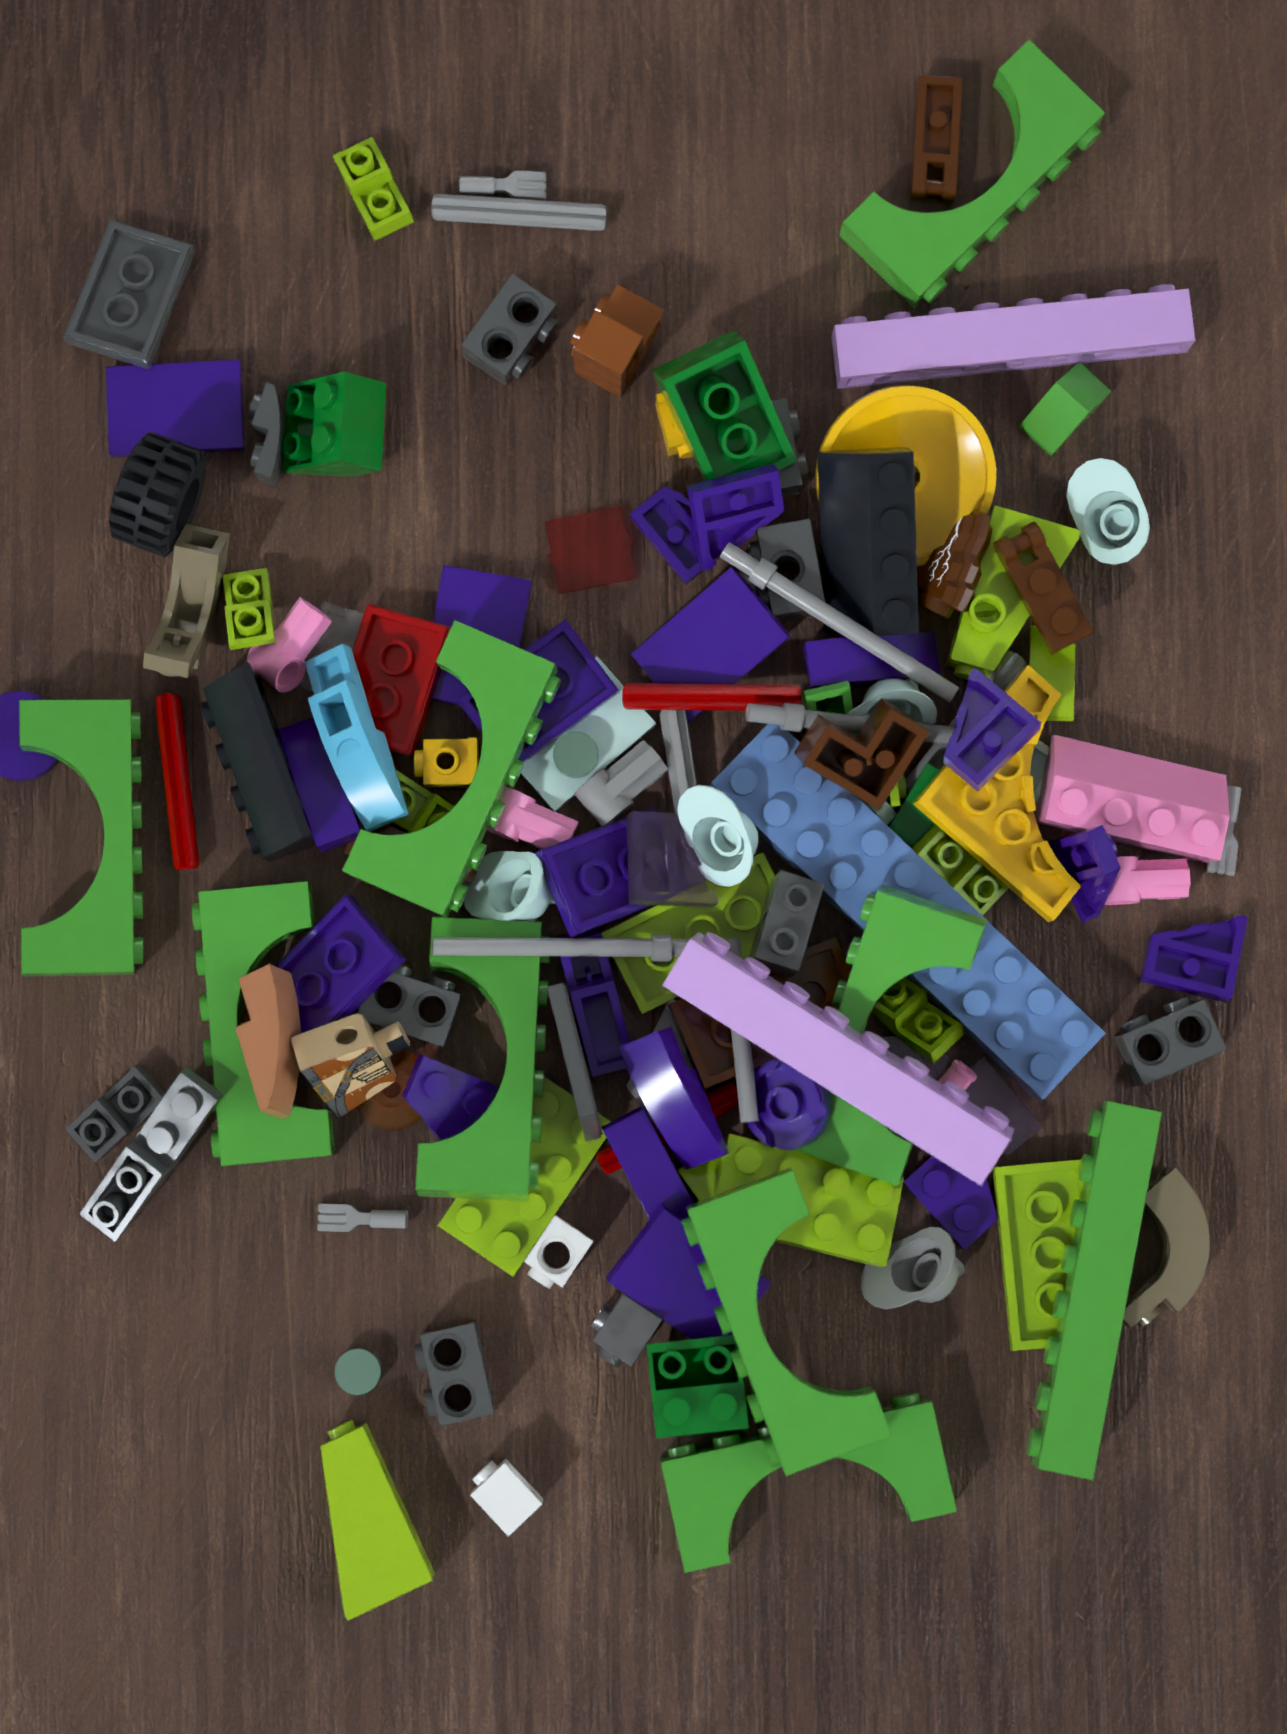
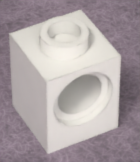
M555 1215L524 1261L531 1266L527 1274L548 1289L552 1287L554 1282L563 1288L592 1244L593 1239ZM554 1241L564 1243L570 1252L569 1261L559 1268L549 1266L543 1257L545 1246Z
M506 1458L498 1466L491 1460L472 1478L477 1486L472 1490L470 1496L508 1537L543 1504L541 1495Z

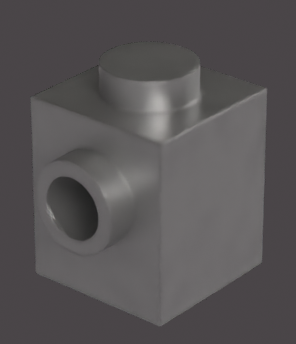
M622 1293L613 1308L606 1303L604 1304L590 1326L597 1331L593 1341L600 1345L595 1353L616 1367H619L622 1361L632 1366L662 1319Z

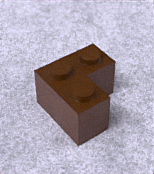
M881 698L857 737L818 714L794 753L805 766L880 810L926 739L929 731L918 720Z

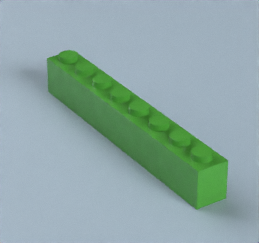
M1100 1101L1098 1109H1092L1087 1125V1135L1093 1137L1090 1155L1083 1154L1078 1173V1180L1084 1182L1081 1200H1074L1070 1214V1226L1076 1227L1073 1245L1065 1246L1061 1263V1271L1067 1273L1064 1291H1057L1053 1304V1318H1058L1055 1337H1048L1044 1352V1363L1050 1364L1047 1382L1039 1383L1035 1400V1409L1041 1410L1038 1429L1031 1428L1027 1441L1026 1453L1028 1456H1032L1031 1464L1037 1469L1089 1480L1094 1478L1162 1112L1110 1101Z

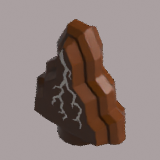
M975 509L969 515L963 516L953 526L944 545L934 549L925 565L917 568V586L923 590L918 599L919 604L947 618H950L954 609L968 612L972 601L976 598L974 592L982 575L980 563L990 544L993 531L990 526L989 515Z

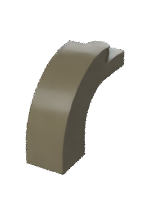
M185 524L174 545L168 596L158 628L144 652V669L158 671L165 676L188 678L192 669L198 670L211 636L223 586L222 575L225 574L230 533Z
M1174 1167L1165 1168L1148 1184L1144 1210L1154 1221L1159 1231L1161 1256L1152 1276L1127 1297L1122 1324L1130 1328L1135 1324L1141 1328L1151 1322L1161 1312V1309L1158 1307L1161 1302L1169 1310L1179 1312L1197 1291L1208 1264L1210 1234L1205 1211L1193 1188L1177 1168Z

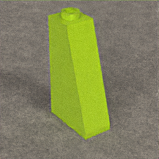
M995 505L989 514L990 526L993 531L990 544L980 563L982 575L974 593L975 597L981 594H993L999 597L1005 605L1006 616L1002 625L997 630L985 634L979 633L971 627L968 620V612L960 613L945 665L955 669L954 675L968 680L970 672L974 668L978 669L986 677L991 675L1030 616L999 560L993 542L1004 536L1010 539L1022 533V527L1031 522H1036L1045 537L1046 544L1056 563L1061 568L1077 543L1081 530ZM1030 549L1018 555L1023 567L1035 561ZM996 614L993 615V616H990V617H981V618H978V619H979V620H991V619H996Z
M349 1420L327 1431L330 1439L320 1446L343 1610L347 1621L432 1581L435 1576L433 1567L367 1422L356 1427L353 1420Z

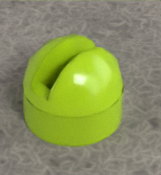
M993 594L977 596L972 601L968 610V620L971 627L977 632L985 634L997 630L1002 625L1006 616V608L1003 601ZM996 614V619H991V620H979V619H978V618H981V617H990V616H993V615Z

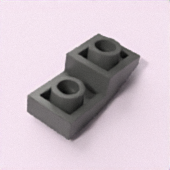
M266 382L262 395L258 393L254 395L248 418L253 420L252 426L256 435L265 438L264 442L259 440L256 443L251 457V466L255 467L254 473L259 482L276 487L284 455L285 424L283 409L276 387Z
M141 1064L136 1065L104 1096L97 1098L65 1129L96 1163L151 1116L166 1092Z

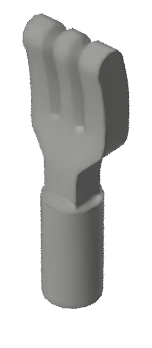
M514 171L507 178L502 179L494 178L493 176H459V194L493 195L494 193H506L513 199L546 201V173Z
M1227 786L1230 818L1220 861L1208 862L1206 872H1217L1221 875L1225 873L1228 876H1234L1238 841L1234 837L1233 831L1234 823H1237L1242 788Z
M318 1203L319 1214L317 1220L319 1223L317 1224V1231L350 1232L358 1225H370L371 1228L407 1229V1210H371V1212H360L350 1204Z

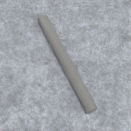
M740 938L724 939L731 945L729 951L742 959ZM731 1029L740 1122L759 1121L751 1041Z

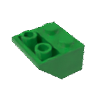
M344 371L287 385L283 472L288 474L353 477L382 471L386 383Z
M733 1335L646 1344L656 1439L745 1430L749 1428L744 1379H739L730 1355L731 1351L738 1349Z

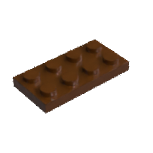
M835 936L806 948L800 970L791 978L772 972L769 973V976L783 985L786 981L798 985L810 995L808 1000L823 1010L826 1006L839 1010V1008L832 1006L834 994L839 981L844 980L848 982L851 972ZM685 999L670 1003L668 1005L669 1011L693 1068H696L703 1088H709L735 1077L731 1028ZM751 1042L753 1069L773 1059H778Z

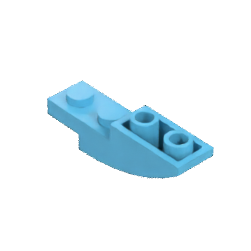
M341 644L306 661L305 665L314 695L309 697L308 701L317 729L341 786L366 831L371 832L408 815L409 813L385 733L375 728L352 648Z

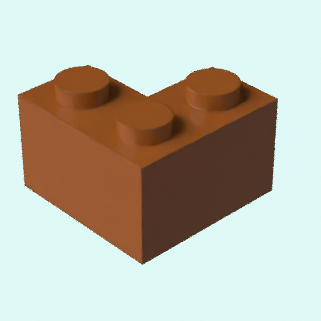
M617 284L611 296L604 294L601 297L590 321L581 320L571 338L570 344L574 345L571 356L574 357V373L621 398L664 322V309Z

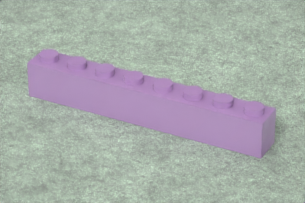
M1165 284L1150 288L1148 293L1131 294L1129 289H1117L1105 293L1104 297L1087 299L1086 294L1078 293L1062 297L1060 299L1061 302L1043 303L1041 298H1030L1017 302V306L999 308L998 303H983L974 306L973 311L955 312V308L942 307L929 311V315L911 317L910 312H895L886 315L885 320L867 322V318L863 316L845 318L841 320V324L834 325L831 335L837 389L1078 364L1079 362L1090 363L1187 353L1196 341L1189 288L1175 290L1174 285Z
M698 932L689 940L662 986L982 1186L1010 1142L1015 1130L1008 1126L1010 1121L1005 1115L989 1106H986L983 1110L968 1101L969 1094L958 1085L949 1081L941 1084L928 1076L929 1069L918 1060L909 1056L901 1059L888 1051L889 1044L878 1035L869 1031L861 1034L848 1026L849 1019L844 1014L829 1006H826L823 1010L808 1000L810 995L798 985L788 981L783 985L769 976V968L758 960L751 957H746L743 960L729 951L731 945L718 935L710 932L703 935Z

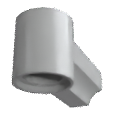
M642 740L608 770L604 768L592 776L574 795L601 826L613 823L634 804L633 800L668 771V768L655 750Z

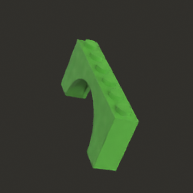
M1030 40L998 69L992 85L1005 101L1014 128V149L1011 162L993 187L976 200L964 206L935 213H921L899 208L873 192L842 223L839 236L914 309L924 299L928 303L934 301L948 285L944 279L955 268L960 273L963 272L978 256L979 253L975 249L986 238L990 242L997 239L1010 224L1006 218L1016 208L1021 212L1025 211L1040 195L1041 192L1037 187L1047 178L1054 182L1071 164L1068 157L1078 147L1083 152L1087 150L1102 133L1098 127L1105 112Z
M456 620L453 622L436 662L441 669L452 674L467 687L475 700L480 714L482 750L474 779L456 806L444 817L426 828L401 835H381L361 829L342 870L352 877L445 918H448L451 910L458 912L464 902L468 887L462 884L469 869L477 870L484 857L487 845L481 843L488 826L495 829L506 805V803L500 801L507 784L512 787L515 786L524 766V762L519 760L525 743L533 745L543 722L537 716L544 701L552 703L561 683V678L556 677L558 669L555 663Z
M19 700L20 747L22 751H32L52 756L73 769L94 794L99 804L104 824L102 860L97 875L87 893L71 910L59 918L43 925L21 928V974L24 977L135 975V964H143L144 962L143 937H134V919H143V892H134V874H142L143 871L142 846H133V829H142V801H133V784H141L142 780L141 756L132 757V739H141V712H132L131 700Z
M305 881L198 892L199 903L192 904V920L194 930H201L203 948L196 949V967L199 976L205 975L207 992L200 994L199 1004L202 1021H209L210 1039H204L203 1052L205 1065L213 1066L214 1084L210 1085L223 1094V1097L212 1111H217L218 1130L211 1131L213 1157H220L221 1166L336 1155L331 1110L309 1109L293 1103L290 1116L284 1119L260 1112L235 1027L243 1024L244 996L238 979L255 971L265 956L278 944L294 935L310 931L315 926L312 885Z
M882 885L877 890L876 895L868 893L865 899L860 920L866 921L867 924L862 939L854 936L846 963L853 965L848 982L844 980L839 981L832 1006L839 1008L838 1011L849 1019L848 1026L864 1034L867 1020L876 1001L888 988L903 977L932 967L948 966L970 970L975 961L988 920ZM829 1091L831 1114L826 1129L815 1142L796 1150L898 1186L903 1177L913 1143Z
M432 917L429 959L431 971L458 977L471 984L485 996L495 1009L503 1026L507 1040V1060L499 1091L480 1119L460 1134L432 1143H418L417 1195L423 1197L529 1201V1189H538L539 1161H531V1143H540L542 1121L541 1115H533L534 1097L543 1098L544 1070H535L536 1052H545L546 1025H538V1007L547 1008L548 980H540L541 963H549L550 956H433L432 939L433 937L551 938V936H542V922Z
M787 1168L685 1206L689 1217L681 1220L690 1246L699 1244L705 1261L697 1265L706 1289L716 1288L722 1305L715 1307L714 1311L723 1335L732 1332L738 1347L737 1350L731 1351L730 1355L739 1379L746 1376L749 1377L754 1393L746 1396L755 1422L765 1420L770 1437L762 1441L772 1467L781 1464L785 1475L788 1476L891 1437L892 1435L876 1392L871 1386L852 1390H835L805 1381L789 1370L776 1357L763 1334L757 1309V1284L763 1261L774 1241L785 1229L799 1219L810 1215L794 1171L791 1168Z
M919 1392L893 1397V1405L882 1408L892 1435L891 1437L835 1457L860 1463L883 1476L898 1493L904 1505L906 1515L911 1522L957 1512L933 1403L928 1398L920 1399ZM766 1425L757 1428L758 1436L741 1439L739 1432L724 1434L712 1438L713 1446L696 1449L694 1442L679 1444L667 1448L668 1456L660 1457L685 1573L730 1563L729 1534L739 1505L748 1492L761 1479L782 1467L781 1464L772 1467L762 1441L770 1437Z

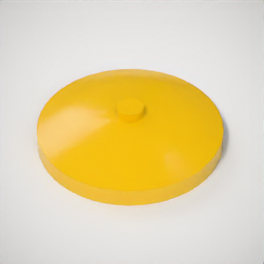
M898 385L886 387L861 397L847 407L829 428L819 452L908 447L914 451L917 566L925 565L933 550L944 545L953 526L963 516L969 515L975 509L988 514L996 487L995 456L988 435L980 422L957 400L942 392L923 386ZM817 462V464H816V490H817V496H818V499H819V490H818V462Z

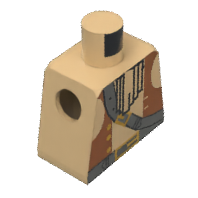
M357 1013L290 1038L300 1072L336 1118L345 1115L394 1083L396 1074L390 1056L410 1046L406 1032L398 1021L375 1032L363 1014Z

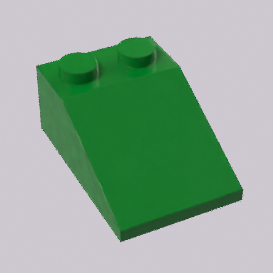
M733 330L652 370L666 403L705 481L774 464L778 470H781L797 462L746 341Z

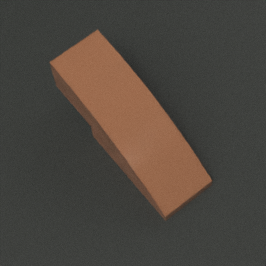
M268 964L238 979L251 1020L235 1027L260 1112L284 1119L291 1114L299 1075V1065L290 1038L301 1034L298 1000L291 973Z

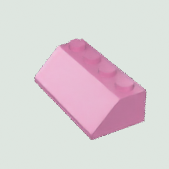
M1052 735L1035 818L1037 824L1075 833L1103 825L1106 833L1112 837L1114 842L1203 863L1220 861L1230 818L1226 775Z

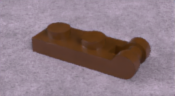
M918 76L910 200L923 201L925 196L940 197L941 202H955L963 78ZM927 167L943 168L942 179L926 178Z
M1031 522L1021 528L1022 533L1010 539L1004 536L993 542V546L1050 654L1054 655L1092 635L1094 630L1049 550L1040 527L1036 522ZM1030 549L1035 561L1023 567L1018 555Z

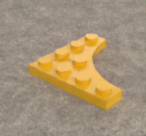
M1027 665L1019 671L1004 692L1041 722L1040 730L978 792L944 764L913 802V805L1047 922H1051L1057 918L1080 889L1081 885L1062 866L1049 846L1048 841L1043 840L1034 815L1036 804L1033 776H1030L1034 746L1038 745L1043 726L1052 708L1062 694Z

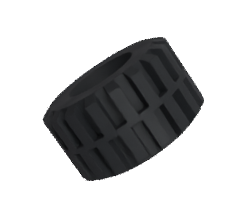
M151 431L144 435L130 452L114 490L109 513L111 537L162 557L169 556L174 551V545L185 524H191L197 510L206 477V457L204 451Z

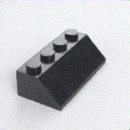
M908 447L817 452L821 573L825 603L877 636L919 634L914 451ZM823 623L824 632L838 633Z
M250 663L240 665L203 688L207 701L200 703L209 729L215 726L218 729L222 743L215 745L221 765L224 771L232 768L237 785L230 787L239 813L247 810L252 827L245 829L254 855L262 853L266 861L272 862L316 846L260 677Z

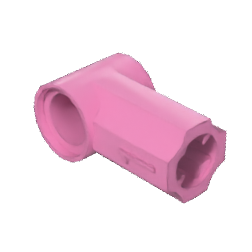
M299 597L276 629L275 643L251 647L247 655V663H250L256 673L278 692L286 693L293 690L300 684L306 674L305 658L331 624V618L308 601Z
M506 787L500 799L501 802L506 803L501 819L495 829L488 826L487 831L518 843L521 840L538 849H544L573 838L579 822L540 806L530 796Z
M1135 856L1117 857L1121 868L1104 905H1125L1140 903V900L1147 899L1163 900L1189 897L1191 882L1187 858L1138 860V857Z

